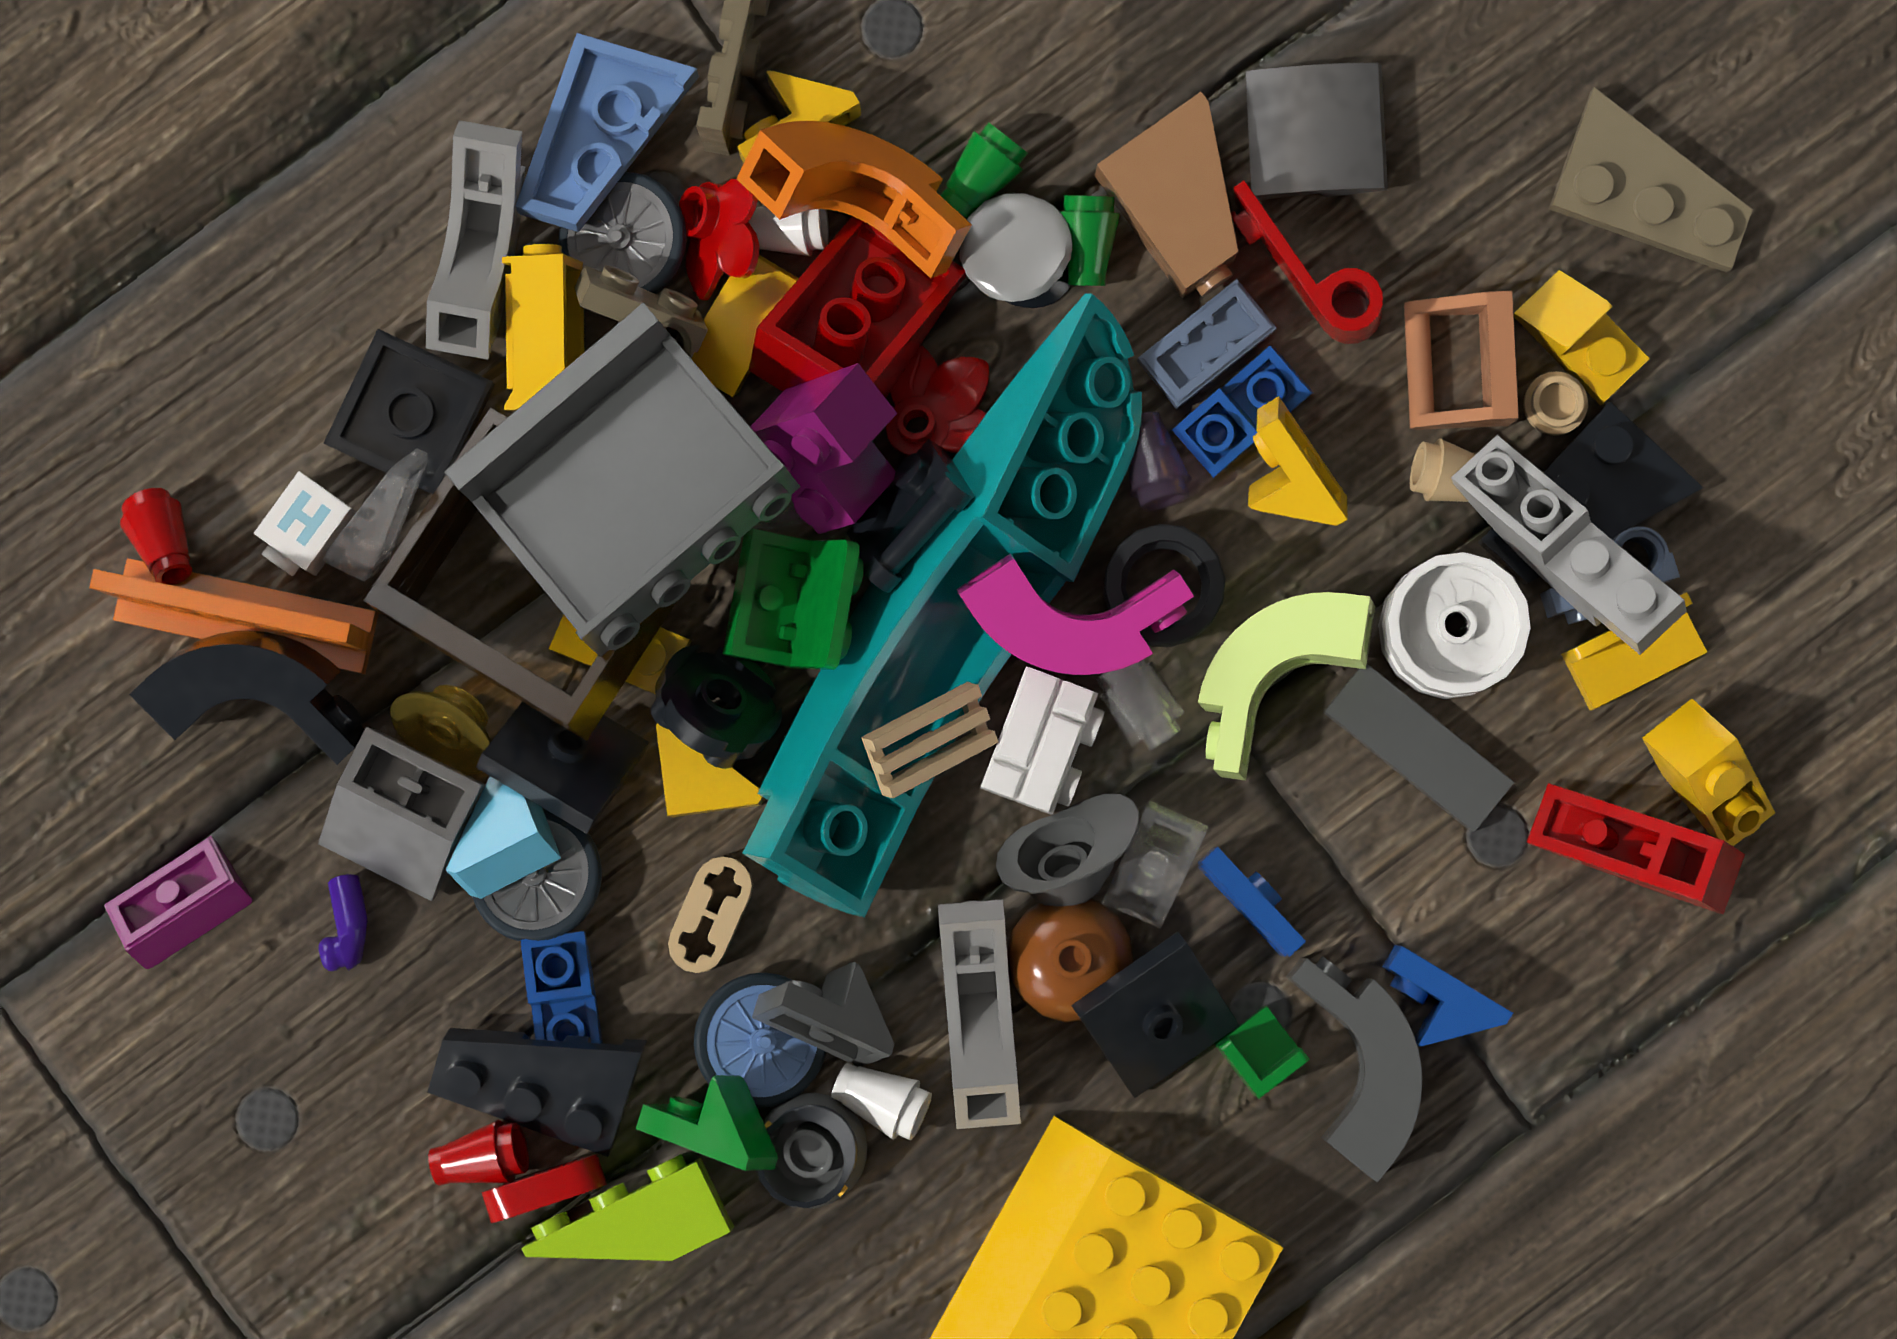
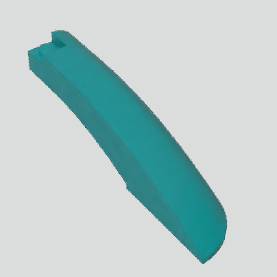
M1092 293L1084 294L1004 390L952 461L974 494V498L961 512L954 510L900 571L903 579L891 593L884 592L871 582L848 620L852 626V639L848 653L843 659H840L839 665L835 670H820L757 793L767 799L768 802L742 854L777 874V881L817 902L848 914L860 917L866 916L906 831L934 779L933 777L895 798L883 796L861 737L966 682L978 684L983 697L1011 656V653L997 644L983 630L960 597L957 588L1011 554L1035 592L1049 604L1066 581L1074 582L1128 470L1139 437L1142 415V392L1135 391L1133 388L1128 358L1134 356L1125 332L1111 311ZM961 707L882 749L884 755L886 756L913 742L919 736L929 731H934L964 715L963 708ZM957 737L891 772V775L954 743Z

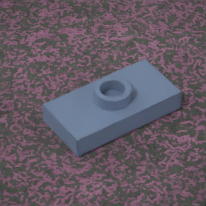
M1236 279L1139 356L1137 362L1177 410L1274 333L1277 328Z

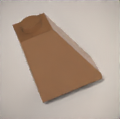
M1199 92L1098 163L1095 173L1096 179L1109 197H1115V205L1182 298L1195 289L1204 297L1226 282L1233 275L1228 266L1234 263L1238 253L1209 101L1202 92Z

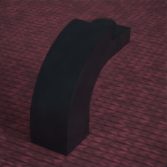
M233 631L203 638L175 653L129 694L174 740L180 737L207 710L222 702L235 699H253L271 704L287 714L336 765L356 748L365 730L360 725L362 718L356 708L340 695L332 697L325 689L341 670L329 659L309 646L291 638L269 632Z

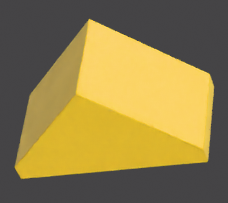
M658 723L655 725L667 816L677 817L758 806L765 801L764 797L757 794L760 788L733 767L722 769L711 765L706 761L703 754L685 745L669 729L660 726Z

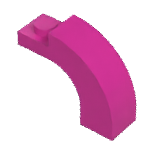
M1011 554L957 588L960 597L983 630L1006 651L1036 667L1072 675L1107 673L1123 669L1149 657L1153 652L1140 634V631L1150 626L1154 633H1157L1169 627L1187 613L1183 603L1194 597L1182 576L1175 570H1172L1113 609L1091 615L1071 614L1059 610L1044 601L1035 592Z

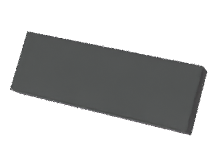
M1368 664L1366 669H1357L1323 712L1471 832L1477 830L1514 784L1509 777Z

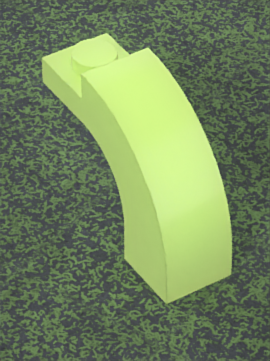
M1334 592L1294 596L1260 610L1242 623L1225 640L1207 669L1198 703L1205 711L1222 713L1221 722L1211 721L1206 741V759L1215 760L1213 770L1220 777L1246 781L1259 704L1269 687L1282 675L1295 668L1310 664H1329L1366 669L1375 605L1370 596Z

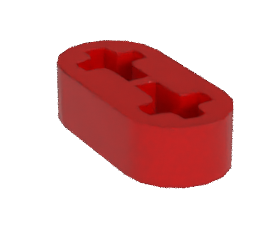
M596 1153L514 1180L512 1183L493 1187L481 1192L490 1221L495 1223L589 1192L606 1185L607 1182L598 1154Z

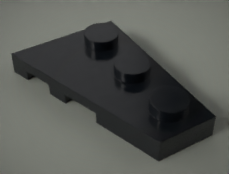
M449 1028L442 1040L427 1093L505 1121L517 1123L519 1126L608 1157L614 1146L647 1040L624 1039L622 1045L591 1043L589 1036L567 1035L564 1041L530 1039L525 1032Z

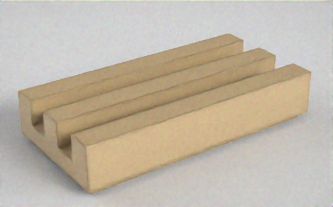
M966 682L861 737L883 796L895 798L998 743L995 731L989 730L986 725V721L990 720L987 708L979 705L978 698L982 697L978 684ZM961 707L963 708L964 715L934 731H929L919 736L913 742L886 756L884 755L882 749ZM967 731H971V734L891 775V772Z

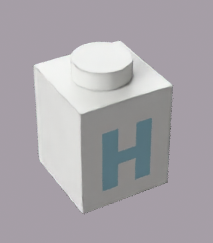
M298 471L254 534L268 544L262 555L282 570L294 576L301 567L316 576L360 514Z

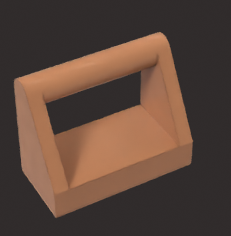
M1512 291L1481 292L1405 302L1404 316L1410 429L1510 426L1518 419ZM1479 314L1483 407L1434 412L1430 316Z

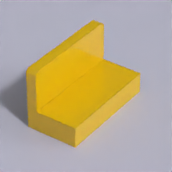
M1687 592L1679 595L1684 599L1686 607L1693 604ZM1686 612L1641 655L1611 630L1561 655L1589 710H1594L1707 653V650Z

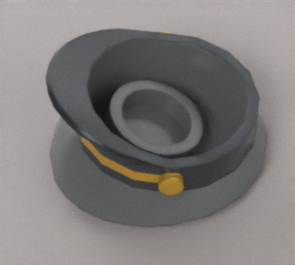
M804 1093L775 1106L764 1118L763 1123L778 1155V1160L774 1170H756L758 1179L772 1197L791 1207L816 1209L834 1203L849 1192L858 1182L867 1161L868 1146L866 1133L861 1121L840 1101L833 1099L829 1095Z

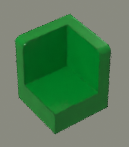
M1263 1006L1242 1022L1239 1027L1215 1043V1046L1250 1092L1258 1099L1310 1060L1303 1049L1295 1044L1267 1006Z

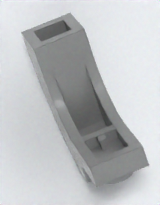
M458 121L453 135L452 189L446 238L440 264L427 298L426 349L489 359L506 302L505 274H511V267L502 263V257L515 256L521 215L518 214L515 206L525 181V166H521L522 131Z
M1003 899L938 905L956 1129L1021 1124Z

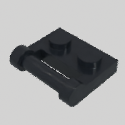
M929 438L916 453L907 456L900 463L895 472L894 480L847 532L850 540L859 544V556L864 564V575L886 593H891L903 579L900 571L954 510L961 512L974 498V494L947 451Z

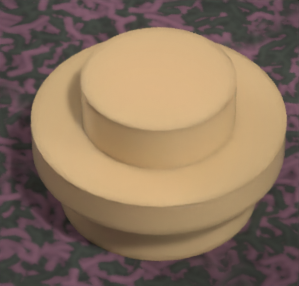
M1557 371L1548 372L1537 377L1529 385L1524 395L1523 408L1527 420L1536 430L1547 435L1558 436L1571 432L1581 424L1587 413L1588 398L1583 385L1572 375Z

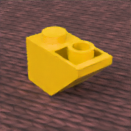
M1692 698L1642 737L1663 777L1712 837L1724 840L1734 847L1742 839L1756 832L1762 823L1775 814L1738 739Z

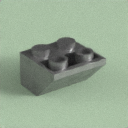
M366 727L337 783L318 844L430 901H434L448 874L446 867L486 784L379 730Z

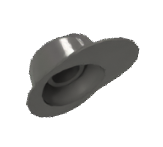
M1102 794L1086 799L1052 816L1041 818L1022 826L1008 837L997 854V872L1004 884L1014 891L1029 893L1037 902L1043 905L1071 906L1085 903L1100 891L1114 867V862L1131 846L1139 830L1140 813L1133 800L1121 794Z

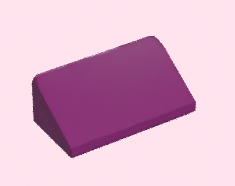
M210 836L104 906L126 952L145 969H150L250 905L252 898L217 841Z

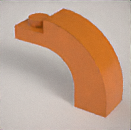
M792 121L761 129L736 178L779 220L807 210L827 209L851 215L868 223L886 236L930 278L947 272L972 226L969 221L937 193L943 178L934 170L892 143L844 125L820 121Z

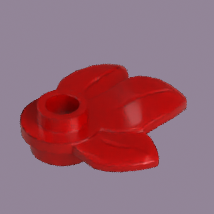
M731 179L723 186L712 182H705L700 186H692L683 193L679 201V206L685 219L687 236L691 238L686 256L687 274L696 295L701 300H709L724 272L729 276L745 279L750 277L757 267L760 246L757 233L750 225L749 220L756 210L758 199L737 179Z
M920 346L890 391L895 404L893 409L897 414L886 425V433L895 451L907 457L916 453L929 438L945 451L957 454L987 414L978 409L989 385L990 374L987 361L975 357H958L947 360L937 366L928 350ZM921 417L928 421L926 429L922 432L911 433L906 430L908 422L914 418Z

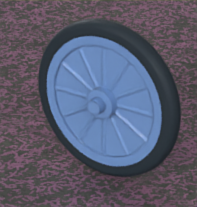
M773 973L743 975L720 987L702 1008L694 1033V1050L697 1064L708 1084H710L714 1075H740L747 1083L757 1108L777 1106L801 1094L816 1078L826 1055L825 1051L752 1018L759 994L792 981V979Z

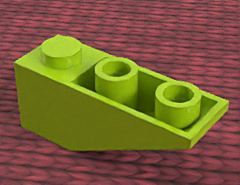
M679 1154L647 1170L652 1182L630 1193L624 1182L590 1198L589 1201L593 1211L573 1221H570L566 1211H563L531 1227L536 1239L528 1242L521 1249L525 1257L673 1261L730 1233L734 1225L702 1159L699 1158L686 1164L682 1154Z

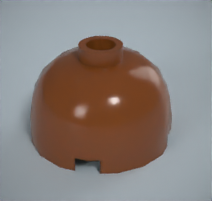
M1094 899L1071 906L1036 904L1025 912L1012 929L1007 947L1009 979L1021 1000L1041 1016L1063 1022L1081 1020L1071 1005L1134 962L1131 937L1119 916L1100 901Z

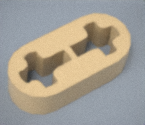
M728 857L712 858L702 865L694 878L671 930L668 942L672 959L676 965L685 971L693 973L710 971L720 964L727 953L753 890L752 875L747 867L737 859ZM726 867H730L736 871L734 882L742 887L741 893L737 898L726 896L718 913L708 910L714 895V889L706 884L707 878L710 873L721 875ZM704 916L714 920L708 934V941L716 945L715 952L712 956L702 954L696 962H692L686 958L689 948L685 944L680 943L681 937L684 932L696 933Z

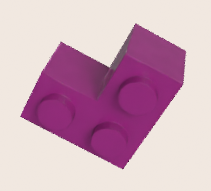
M858 363L785 389L750 426L801 486L791 495V500L798 515L806 523L813 526L818 534L856 523L894 480L896 471L872 441L897 412Z

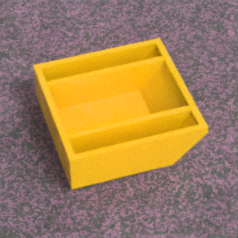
M1053 1116L929 1339H1233L1283 1247L1275 1239L1062 1119Z

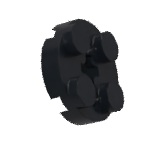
M700 645L687 646L677 651L671 657L656 682V699L651 706V714L654 720L660 726L669 729L685 745L703 754L708 763L718 768H731L738 760L750 759L760 754L769 744L782 721V707L776 713V706L771 699L777 691L771 679L753 661L722 654L723 647H719L715 654H710L706 652L696 653ZM718 697L727 705L723 709L712 701Z

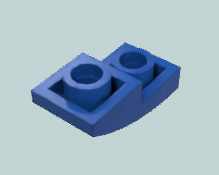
M1270 345L1228 383L1217 389L1174 427L1172 431L1214 478L1255 444L1253 435L1257 433L1258 408L1279 396L1291 413L1314 392L1276 348Z
M585 931L566 933L549 940H520L528 1004L532 1008L535 1040L564 1041L567 1035L589 1036L591 1043L603 1044Z

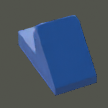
M1394 945L1382 968L1395 975L1390 984L1395 990L1421 1005L1425 1003L1428 996L1436 999V1002L1415 1035L1418 1047L1505 1025L1513 1012L1403 946Z

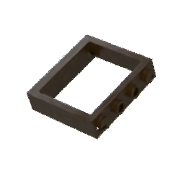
M490 408L455 462L508 417ZM446 475L364 601L386 619L587 741L676 602L667 607H659L642 621L638 633L626 645L616 650H608L601 657L598 655L573 695H568L417 603L478 510Z

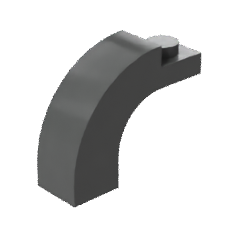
M1322 956L1316 964H1313L1307 958H1300L1286 978L1345 1027L1354 1042L1359 1063L1358 1080L1350 1101L1321 1138L1378 1183L1407 1143L1419 1111L1422 1092V1068L1414 1034L1397 1003L1374 979L1366 978L1354 995H1351L1345 989L1352 979Z

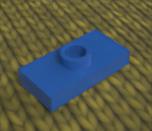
M1213 847L1197 862L1201 872L1280 956L1290 957L1306 942L1274 907L1282 898L1258 872L1255 871L1247 878L1219 847Z

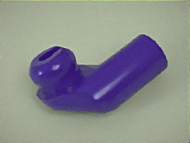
M346 874L334 877L328 882L338 936L325 937L318 945L323 967L331 972L343 967L350 971L362 961L368 918L360 879L357 875Z

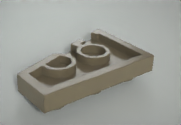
M724 0L719 27V40H724L722 53L715 52V55H712L708 71L707 101L713 102L712 108L700 107L696 125L703 148L707 152L730 155L732 139L743 140L744 138L743 134L746 131L749 114V102L740 100L744 76L755 78L761 47V40L751 39L756 15L766 17L770 0Z
M1595 87L1589 94L1549 210L1726 273L1733 268L1753 211L1752 208Z

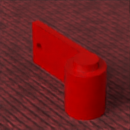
M1243 180L1234 187L1235 203L1241 212L1238 215L1235 211L1231 212V218L1246 242L1251 245L1261 239L1322 329L1333 340L1343 344H1357L1369 339L1377 331L1382 319L1383 293L1378 281L1370 273L1361 269L1344 268L1332 273L1316 284L1247 183Z

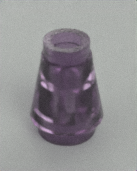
M1159 412L1142 413L1137 445L1128 467L1130 496L1138 498L1140 508L1144 511L1167 508L1183 502L1190 496L1187 484L1192 480V477L1165 424L1162 422Z

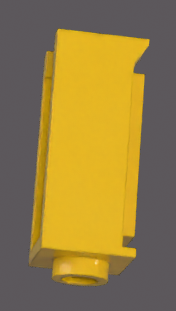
M526 245L523 246V256L502 257V263L511 267V274H505L507 389L513 391L504 405V410L514 413L584 353V308L579 305L574 289L583 269V262L562 254V246Z

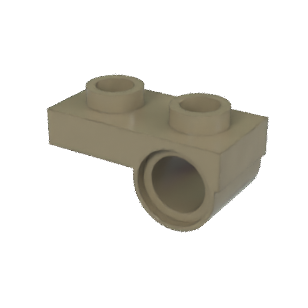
M584 265L574 287L581 307L621 322L638 306L644 303L664 327H671L678 331L675 341L690 358H692L694 352L698 353L708 329L700 311L696 310L698 306L696 302L681 293L669 289H663L661 295L651 293L638 287L639 280L636 277L613 266L605 265L601 272Z

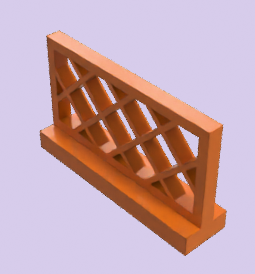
M129 558L126 560L123 575L93 569L89 586L90 589L118 598L113 620L200 640L216 634L233 631L269 632L299 641L325 656L339 669L360 674L366 673L379 615L378 612L194 572L179 584H162L155 582L153 575L143 561Z

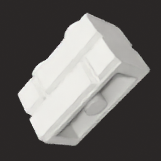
M1026 666L980 788L1050 815L1054 813L1057 803L1069 807L1082 774L1081 770L1071 767L1080 743L1092 747L1105 711L1093 707L1098 693Z

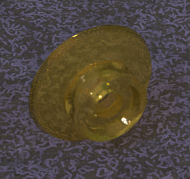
M440 685L434 688L432 692L412 691L395 699L391 706V720L397 733L408 746L466 775L483 773L476 766L491 740L485 730L488 724L487 712L474 696L455 686Z

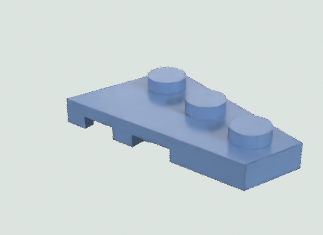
M577 33L515 206L518 214L579 232L699 78L697 68Z

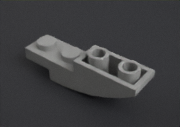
M1498 435L1451 477L1455 487L1475 510L1543 580L1594 626L1597 627L1600 623H1603L1639 655L1687 612L1685 601L1682 597L1591 523L1589 512L1584 506Z

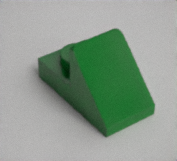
M714 1075L710 1081L704 1104L684 1097L670 1096L668 1104H643L636 1126V1129L744 1171L775 1169L778 1155L747 1083L740 1075Z

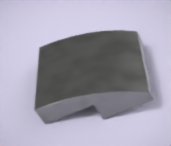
M1338 63L1246 71L1251 191L1258 200L1317 193L1326 197L1388 190L1382 65L1379 63Z

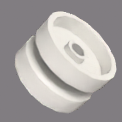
M1465 552L1435 556L1401 577L1385 598L1378 624L1382 653L1394 674L1415 691L1441 699L1471 696L1506 678L1524 655L1531 629L1527 600L1513 576L1491 559ZM1455 614L1462 618L1464 624L1458 630L1461 637H1454L1446 631V618L1448 619Z

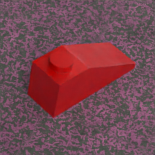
M1550 783L1546 787L1526 842L1532 846L1658 893L1723 915L1745 857L1744 853L1724 840Z

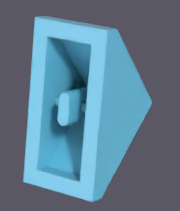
M490 776L446 867V871L470 896L482 899L561 859L542 807Z

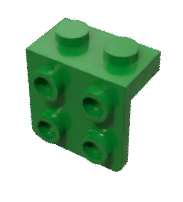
M750 529L743 537L722 654L789 668L835 670L839 665L840 659H843L848 653L852 639V626L847 621L851 596L857 593L863 578V561L861 558H858L859 544L849 540L810 541L768 531Z

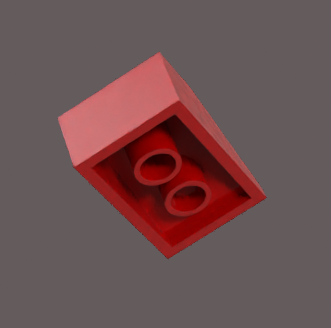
M852 216L757 326L748 370L783 392L787 388L858 363L886 398L966 276L965 270L962 266L952 261L946 273L930 278L880 231Z

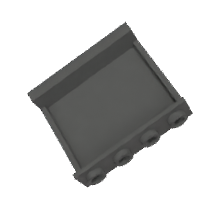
M644 303L632 311L444 471L458 490L476 506L577 630L576 634L600 657L608 650L619 649L630 642L638 633L642 621L659 607H667L678 601L690 587V581L709 564L720 563L731 556L739 547L743 535L760 521H768L779 515L788 506L791 495L801 487L780 460L767 448Z

